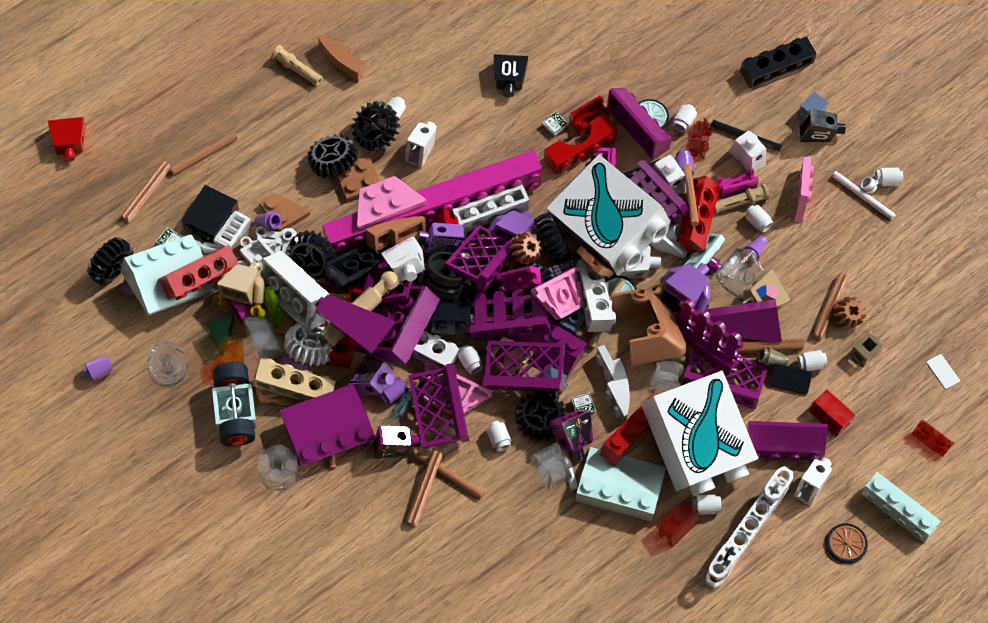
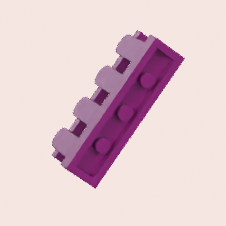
M644 159L638 163L641 170L639 172L634 171L630 180L638 187L642 185L641 189L650 197H654L653 199L664 208L669 220L672 218L677 219L678 213H681L684 217L690 214L686 203Z
M520 288L514 289L512 297L507 298L503 291H496L493 294V299L487 300L484 293H477L474 301L471 302V307L475 308V319H471L472 325H470V333L474 341L550 332V324L547 319L548 311H544V306L532 293L531 295H524L523 290ZM532 301V312L525 313V302ZM512 303L513 315H506V304ZM487 306H494V317H487Z
M692 300L681 301L679 303L681 312L676 315V322L684 340L731 373L743 359V356L738 354V350L744 345L741 342V336L737 332H732L731 334L726 332V326L721 321L713 323L710 320V314L706 310H702L699 313L695 310V304ZM692 317L697 319L696 323L692 321ZM708 327L712 329L711 334L707 332ZM723 338L727 340V344L722 342Z

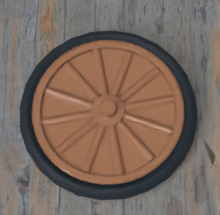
M842 523L829 531L826 538V546L834 559L843 563H854L865 556L868 549V540L865 533L859 527L849 523Z

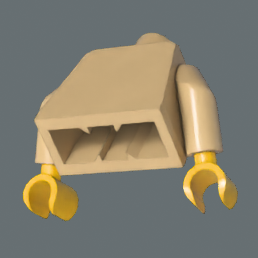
M253 261L249 267L237 264L229 272L223 274L217 283V292L219 293L213 297V303L222 308L226 307L227 299L249 305L255 303V306L250 310L251 315L256 317L259 310L258 316L263 318L265 310L261 308L264 297V280L260 273L262 266L256 261Z

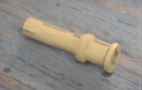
M278 45L272 52L271 59H276L282 63L284 68H291L316 87L322 82V76L298 61L296 56L285 51L283 46ZM300 68H302L303 70H305L306 72H308V73L310 74V76L307 75V74H306L305 72H303L302 70H300Z
M765 183L754 189L747 188L744 193L718 200L714 212L718 213L746 203L753 205L756 201L762 199L769 200V190Z

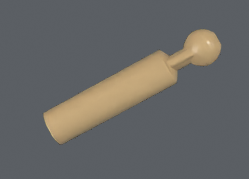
M392 271L383 273L380 281L373 288L368 287L351 304L372 311L382 302V296L388 290H393L398 286V275ZM331 324L320 332L321 337L331 347H334L345 337L344 334Z

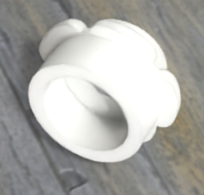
M868 176L862 180L860 187L866 194L873 193L877 189L878 181Z

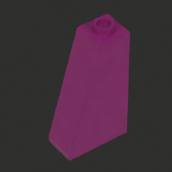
M328 294L325 298L321 296L315 304L317 307L315 309L316 314L370 355L374 353L396 323L390 318Z
M776 299L707 309L711 317L710 320L713 323L717 321L723 322L726 326L725 331L729 334L737 332L741 338L782 342Z

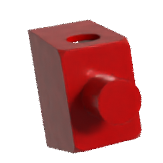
M84 118L48 120L56 154H63L64 161H74L75 153H81L84 147L86 130Z

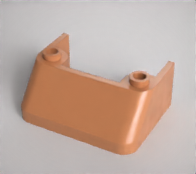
M644 288L611 294L612 311L616 314V320L650 313L654 324L647 328V337L630 340L632 366L679 357L685 354L686 343L669 305Z

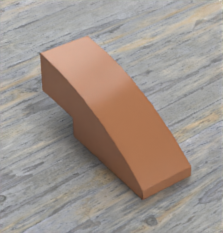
M320 34L318 36L319 47L326 58L343 74L359 82L365 72V62L353 57L352 48Z
M425 217L401 218L367 228L366 245L374 251H378L389 245L396 246L413 236L416 239L418 231L426 232Z

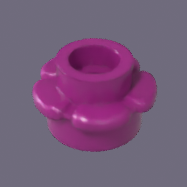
M713 257L707 264L709 274L711 272L715 274L722 266L719 263L721 259L718 260Z

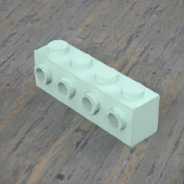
M878 472L866 484L862 495L867 500L879 507L885 514H888L899 525L906 528L924 543L941 522Z

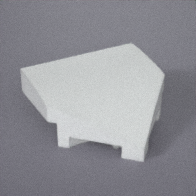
M257 236V240L240 249V253L249 264L256 261L262 266L263 258L281 250L282 239H262L261 236Z

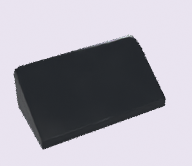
M774 364L770 386L808 394L812 372Z

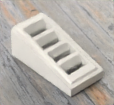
M234 211L213 242L222 247L230 245L232 248L249 229L251 219L238 211Z

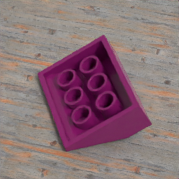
M411 286L407 300L378 304L377 309H374L373 312L396 322L395 326L372 355L368 354L357 344H355L353 349L387 362L406 364L424 329L427 327L433 312L436 310L440 299L426 286ZM401 288V289H400L397 293H395V294H401V293H403L404 288Z
M354 384L279 410L299 466L307 465L376 439Z

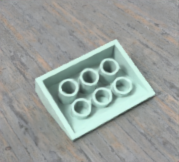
M192 235L125 257L120 270L147 315L215 291L214 284L208 285L206 282L202 284V289L192 292V290L186 292L187 296L179 300H176V298L168 299L159 278L203 257L201 249ZM198 270V276L202 278V272ZM182 278V283L184 286H186V280L185 278Z
M590 447L575 501L652 522L666 467L626 456L614 467L599 455L600 449Z

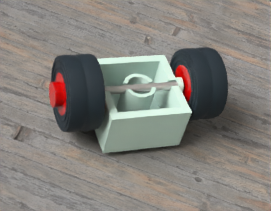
M238 362L220 364L213 369L215 388H212L219 439L221 444L225 446L247 445L255 440L254 429L257 428L252 384L249 383L248 368L245 364Z

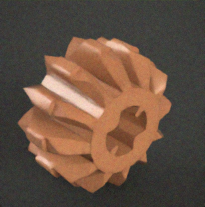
M521 232L515 235V238L511 240L513 245L509 247L513 250L511 255L515 256V261L525 265L534 263L541 256L539 251L543 248L539 247L541 241L536 240L537 235H531V232Z
M849 296L844 297L843 300H838V305L834 307L837 314L833 316L839 318L837 324L843 323V328L850 327L852 329L856 328L857 325H861L863 323L862 319L867 316L863 313L866 308L861 306L863 301L857 302V297L850 298Z

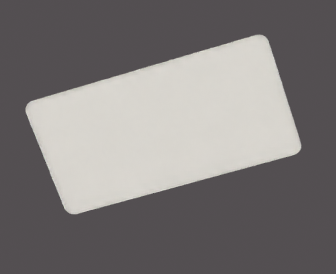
M942 354L927 361L945 389L960 382Z

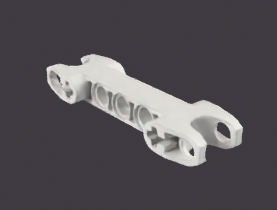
M784 466L775 472L744 519L711 562L706 575V584L715 589L724 583L742 554L786 495L793 479V471ZM786 473L789 476V480L787 481L782 476L778 477V474ZM761 509L764 511L765 514L760 515L756 512V510ZM745 525H752L754 530H748ZM734 540H741L743 545H736ZM710 575L714 577L716 580H721L717 583H714L710 580Z

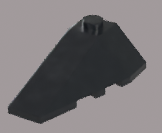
M364 244L325 262V282L336 290L352 284L384 258L383 252L394 246L389 245L374 251Z

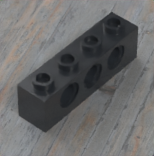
M807 36L801 39L796 38L788 44H781L773 50L763 51L753 58H746L741 64L740 72L749 88H752L814 63L817 53Z

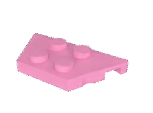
M395 176L359 190L357 228L361 230L425 205L426 199Z
M580 266L573 267L530 290L555 320L561 319L584 306L582 283H578L577 274L581 271Z
M427 359L425 360V372L443 368ZM444 374L436 375L432 381L441 385L445 379ZM457 374L464 414L492 396L493 391ZM429 384L424 392L433 396L438 388ZM441 390L436 399L444 403L448 398V394ZM424 396V402L428 403L430 399ZM434 401L431 404L432 406L438 409L441 408V405L437 404ZM446 408L443 410L444 412L452 415L451 411L447 410Z

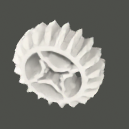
M299 324L290 327L284 339V348L286 353L289 354V358H295V362L300 361L302 365L306 363L309 366L312 364L319 366V364L325 365L326 362H330L329 354L333 350L320 335L325 326H318L309 331H306Z

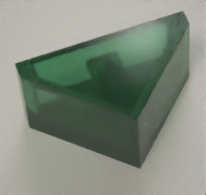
M231 312L206 324L207 333L221 355L225 353L235 322L234 313Z

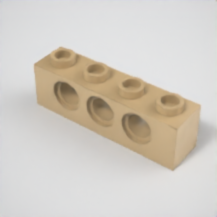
M261 358L257 365L252 386L304 402L332 392L336 381L331 380L328 376L314 375L308 370L294 369L289 364L281 365L275 363L272 359ZM271 374H278L280 379L273 378ZM290 379L297 380L298 385L292 384ZM309 385L316 386L317 390L310 389Z

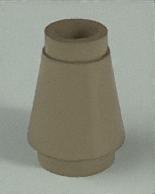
M770 347L762 348L758 356V361L763 366H774V364L787 366L789 360L788 356Z

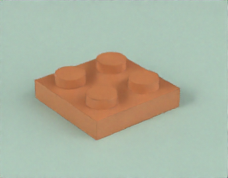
M369 156L358 159L355 162V166L351 167V171H346L345 175L340 174L337 178L346 201L359 198L360 189L380 182Z

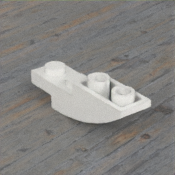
M605 345L597 347L595 359L597 364L602 366L605 380L608 382L605 396L609 402H612L615 416L624 423L627 420L630 401L627 375L620 358L613 361Z

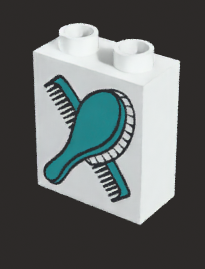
M598 155L547 207L548 212L553 216L558 226L582 246L590 249L617 276L624 269L629 271L635 268L641 261L642 251L651 242L657 243L661 241L667 234L668 224L670 223L665 210L657 201L601 155Z
M723 370L653 396L641 403L676 492L689 487L694 497L714 489L715 486L712 478L724 474L727 483L749 475L746 464L757 460L758 456Z

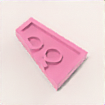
M809 157L803 158L800 172L797 211L795 215V222L800 223L803 220L806 204L811 201L812 191H809V189L811 190L813 179L810 177L813 175L814 166H811V158Z

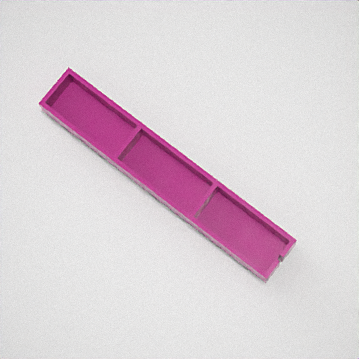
M534 150L416 191L426 199L425 205L361 230L357 228L358 212L322 225L323 238L328 237L327 241L333 242L332 248L336 249L335 254L338 257L366 244V229L377 224L401 218L423 216L425 217L427 227L443 208L449 211V216L452 219V209L513 187L523 185L525 191L536 190L541 186L542 166Z

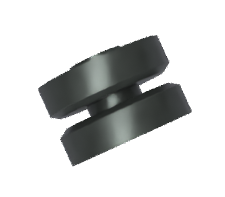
M440 251L433 253L429 257L421 281L422 285L430 289L438 298L445 300L457 298L461 294L466 278L444 268L446 261L453 255L451 252ZM452 263L456 266H462L461 263Z

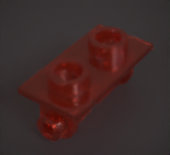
M704 118L703 122L697 121L694 124L692 138L698 139H691L688 150L692 156L700 154L703 159H705L706 152L709 150L708 141L709 136L712 135V126L709 125L706 118Z
M924 420L920 421L917 428L912 432L913 436L942 458L955 444Z

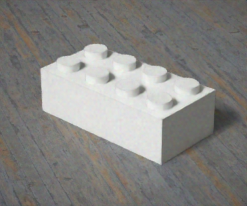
M282 250L263 258L261 276L264 280V291L306 331L324 324L325 320L315 313L317 308L315 304L321 296L325 298L328 292Z

